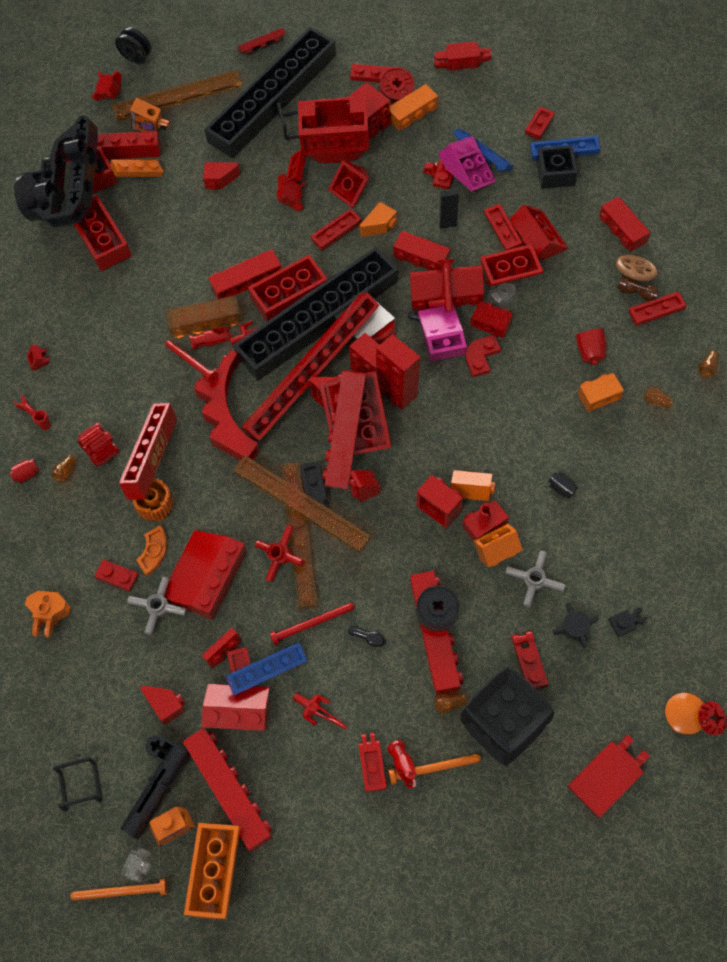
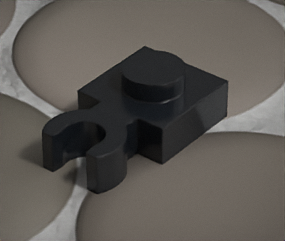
M641 607L636 608L631 615L626 610L608 619L617 637L636 630L635 623L644 624L647 621V617L640 619L637 616L643 610Z

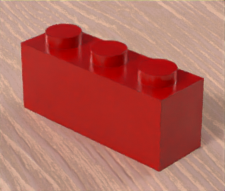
M619 196L601 206L600 220L606 223L611 233L620 239L623 247L631 252L648 242L649 230Z
M402 231L393 246V256L400 261L405 260L416 267L421 266L429 271L442 270V266L436 261L450 259V248Z

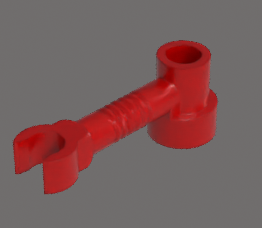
M20 395L23 400L21 403L13 401L18 409H23L32 416L35 424L40 426L42 430L50 429L49 416L44 410L36 411L28 404L23 395Z

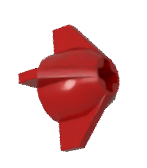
M116 70L112 75H104L98 71L97 74L100 79L97 82L96 91L91 97L96 101L106 98H117L121 92V73Z
M284 173L279 175L276 193L277 201L296 211L303 209L304 207L300 202L302 196L300 188L306 185L305 182L298 185L296 182L288 180Z

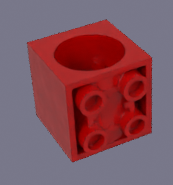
M366 82L348 97H367L370 139L374 138L383 128L385 129L390 125V100Z

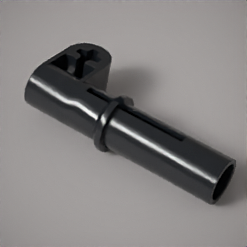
M159 735L152 736L147 740L146 751L150 756L159 761L160 764L154 774L148 777V784L120 827L121 830L136 839L140 838L166 793L171 792L172 783L190 756V753ZM157 746L165 749L167 753L163 754L160 750L156 749Z

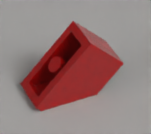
M205 162L203 174L205 189H223L240 176L239 163Z
M144 685L140 687L164 725H167L186 712L182 707L186 703L180 694L175 696L173 691Z

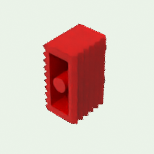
M480 301L471 317L470 326L504 339L512 323L513 313L504 308H496L491 303Z

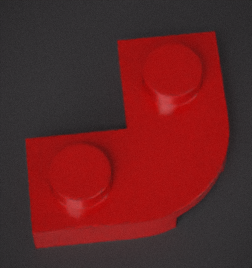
M495 334L475 340L467 347L465 360L472 378L490 373L485 357L501 353V348Z

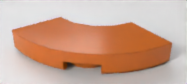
M161 525L144 534L146 548L143 554L136 559L146 577L158 568L165 556L167 540Z

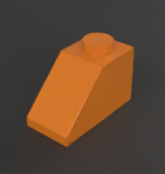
M379 202L360 224V235L365 237L388 233L391 228L393 229L397 225V211Z

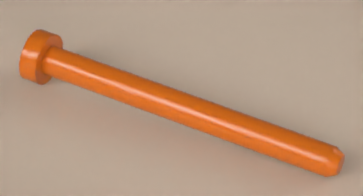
M479 754L414 767L416 776L478 763L481 761V757ZM394 769L388 770L391 785L397 784L396 780H401L397 771L394 772Z
M160 879L159 883L74 891L71 893L70 898L76 901L160 892V895H167L168 882L167 879Z

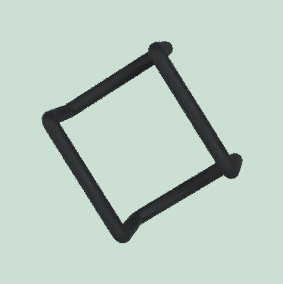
M277 103L278 116L281 118L285 140L299 138V134L287 136L284 117L296 115L298 111L283 114L280 103Z
M91 757L53 767V770L59 774L63 803L59 804L58 807L66 812L68 811V806L92 799L102 802L97 764ZM89 761L93 765L97 795L67 802L63 773L60 769Z

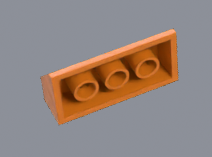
M198 823L184 915L212 920L227 919L240 826Z

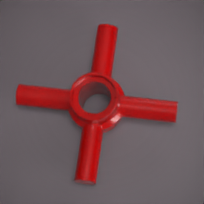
M286 526L280 543L269 545L260 540L256 542L255 546L266 551L268 558L272 560L265 580L273 582L280 564L290 562L299 567L304 565L305 561L294 556L291 548L287 546L294 527Z

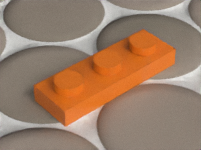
M111 160L110 163L115 177H161L164 172L158 160Z

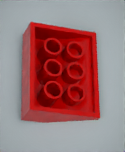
M377 370L365 372L367 376L354 455L387 449L392 446ZM337 379L320 383L329 432L334 429L331 418L332 413L336 412L337 405L334 404L335 394L339 393L340 386L337 385Z
M194 530L169 578L164 598L169 603L187 608L191 612L213 620L247 553L245 544L227 536Z

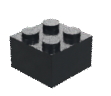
M573 146L538 148L536 163L541 189L575 186L578 172Z

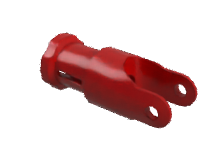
M228 327L207 330L203 334L195 336L189 335L192 349L195 351L199 347H210L229 341L232 336L229 333Z
M401 740L394 741L387 747V751L394 759L393 764L398 775L404 781L406 787L412 789L416 786L414 762L405 750V743Z

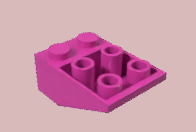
M473 136L451 143L438 153L445 168L471 192L496 182Z
M454 305L453 311H445V306L418 311L430 362L466 354L467 346Z

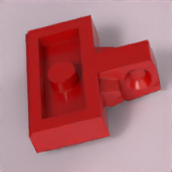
M441 158L439 163L426 162L424 174L431 175L434 178L433 187L449 190L453 175L445 168Z

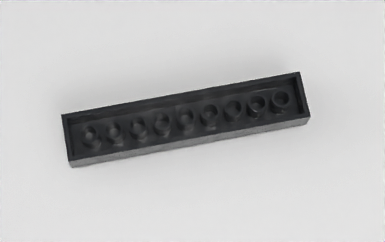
M309 27L204 129L207 143L233 158L278 113L277 103H280L282 109L336 56L335 41Z
M374 247L233 345L234 351L238 354L239 361L257 381L325 334L359 294L368 292L374 299L398 282L397 267L377 247Z

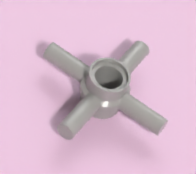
M545 551L539 552L535 567L527 572L507 566L505 574L524 579L528 590L523 606L527 608L531 607L535 591L543 586L561 592L564 591L565 584L547 579L542 570L547 556ZM537 576L540 581L534 582L530 577Z
M162 577L157 594L151 595L148 599L128 597V604L146 607L150 614L144 632L147 635L153 634L157 618L164 616L166 612L183 616L187 613V608L170 605L164 598L170 580L167 577ZM156 603H162L158 609H153Z

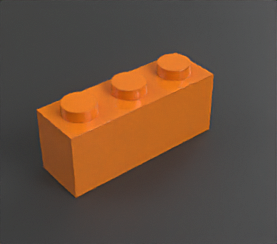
M427 84L423 85L390 106L391 123L399 131L409 127L411 123L422 119L424 115L433 112L438 107V95Z

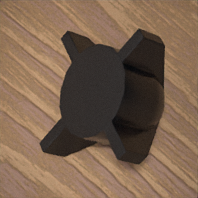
M569 602L566 604L568 614L563 621V625L560 628L554 629L553 635H566L569 639L577 640L582 648H586L587 642L585 637L590 630V626L598 622L599 618L598 616L588 618L583 612L574 611Z

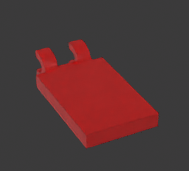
M629 735L618 745L611 742L567 786L598 818L644 773L639 767L650 757L643 750L634 759L626 751L634 741Z

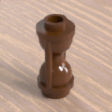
M626 276L621 277L617 288L622 293H639L648 302L657 299L659 294L656 285L648 284L642 286L636 280Z

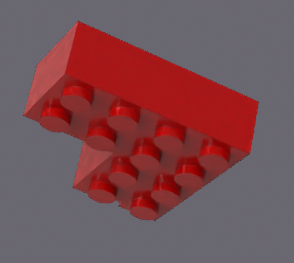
M364 333L349 346L350 368L352 371L365 373L377 370L381 393L394 406H398L403 410L418 396L420 356L392 334L379 345L369 335Z

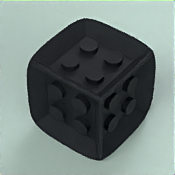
M507 666L473 696L462 710L460 721L472 737L493 758L504 766H508L536 740L552 721L555 713L547 700L525 678Z

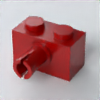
M496 500L484 503L480 506V510L475 513L471 512L464 517L463 529L473 542L508 524L509 517Z

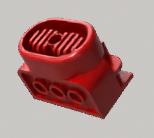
M366 96L298 101L299 139L303 154L310 156L319 163L328 164L341 163L342 160L348 162L357 160L369 149Z

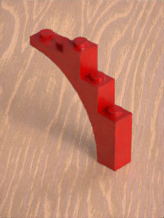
M231 350L228 355L223 357L220 366L214 369L219 374L218 380L210 384L206 381V376H203L196 382L194 390L197 397L208 402L202 409L204 421L215 426L210 433L212 445L250 465L259 453L258 443L243 433L234 422L228 410V386L232 374L239 364L238 354Z

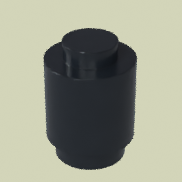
M561 471L558 474L555 472L548 481L551 483L549 487L563 498L567 497L570 499L578 488L575 485L576 482Z

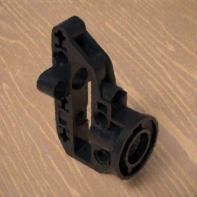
M80 116L73 126L56 139L50 156L45 157L41 161V170L20 173L16 178L14 184L16 204L26 219L30 221L43 219L52 227L81 223L90 210L94 174L104 171V162L96 153L98 127L87 116ZM68 158L71 161L69 172L70 186L69 191H67L66 210L61 212L62 203L65 199L64 180Z

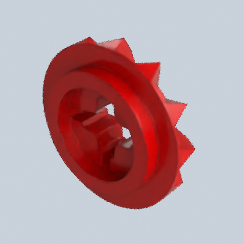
M713 701L705 702L701 705L698 712L701 728L712 736L724 733V729L727 727L725 723L727 717L724 715L725 709H721L720 703H714ZM715 716L717 721L709 719V717Z

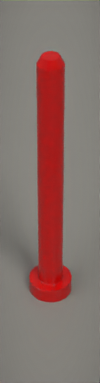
M170 340L165 342L167 348L206 376V381L210 384L218 380L219 374L215 370L207 369Z
M348 603L276 634L274 631L270 632L272 642L276 646L282 639L352 611L354 605L353 603Z

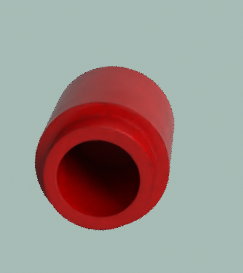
M26 459L12 466V471L9 474L14 482L18 481L21 484L36 476V473L40 471L33 459Z

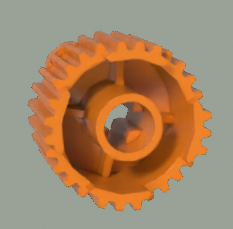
M155 477L146 499L132 500L139 516L146 519V521L150 520V522L152 520L155 522L164 520L167 514H170L174 503L168 486L159 478L155 479Z

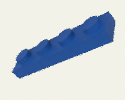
M457 128L453 134L458 138L457 141L472 136L466 131ZM474 138L485 161L496 164L495 168L501 172L513 169V164Z
M598 136L531 142L532 160H537L538 148L572 145L574 156L600 154Z
M298 642L225 677L233 695H236L306 662L307 658Z

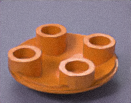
M690 693L674 695L666 704L665 716L667 722L677 733L690 735L699 732L702 728L699 724L698 712L704 703L697 696Z

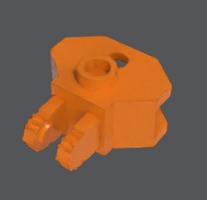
M37 591L26 598L25 605L33 613L32 618L34 619L32 635L39 636L42 624H46L44 635L48 638L51 637L54 625H57L58 621L70 614L71 607L59 593Z

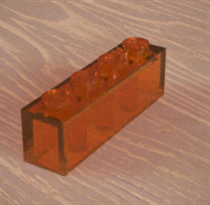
M236 295L166 311L172 338H181L191 333L199 334L205 330L228 325L234 326L242 322Z

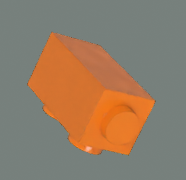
M454 470L451 489H456L463 499L489 501L490 494H494L495 482H492V474Z

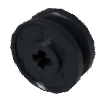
M131 27L124 28L115 40V46L119 53L128 61L136 64L143 63L152 49L147 37Z
M438 585L428 587L420 594L417 600L416 614L418 621L430 631L441 632L448 630L455 624L458 618L460 603L458 597L451 589ZM439 606L441 607V610H440V609H438L437 611L434 610V607H435V608H438Z

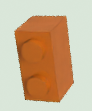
M614 373L609 375L603 374L596 380L582 383L578 396L587 412L620 400L624 390Z
M509 524L474 540L479 558L488 568L496 566L501 561L514 557L517 553L523 551L517 531Z

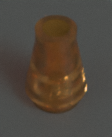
M714 350L709 351L708 355L698 365V372L701 376L709 378L716 373L719 358L718 352Z
M649 386L643 398L649 404L669 409L673 402V398H670L656 386Z
M67 455L66 458L52 468L51 476L60 483L67 481L77 462L76 458L72 455Z
M464 693L439 694L438 697L434 698L438 714L443 713L445 715L467 704Z

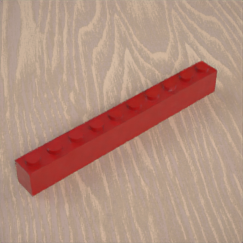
M368 292L359 294L240 427L252 440L260 441L310 385L309 379L319 375L380 306Z

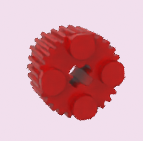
M98 422L81 433L77 440L80 448L86 452L96 467L104 465L120 453L118 447L111 443L114 440L108 431L104 433V429Z

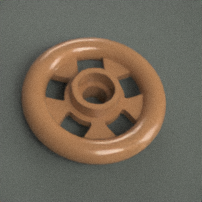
M623 255L616 261L617 269L623 275L633 280L651 281L657 277L658 271L656 266L640 256Z

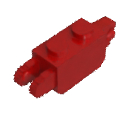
M474 41L448 44L445 51L434 54V67L437 69L447 68V70L480 67L481 62L491 60V49L479 48L478 43Z

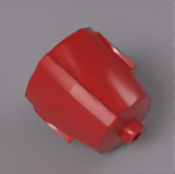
M592 329L578 333L575 336L578 351L584 363L597 365L599 364L598 362L606 359L607 342L604 329Z

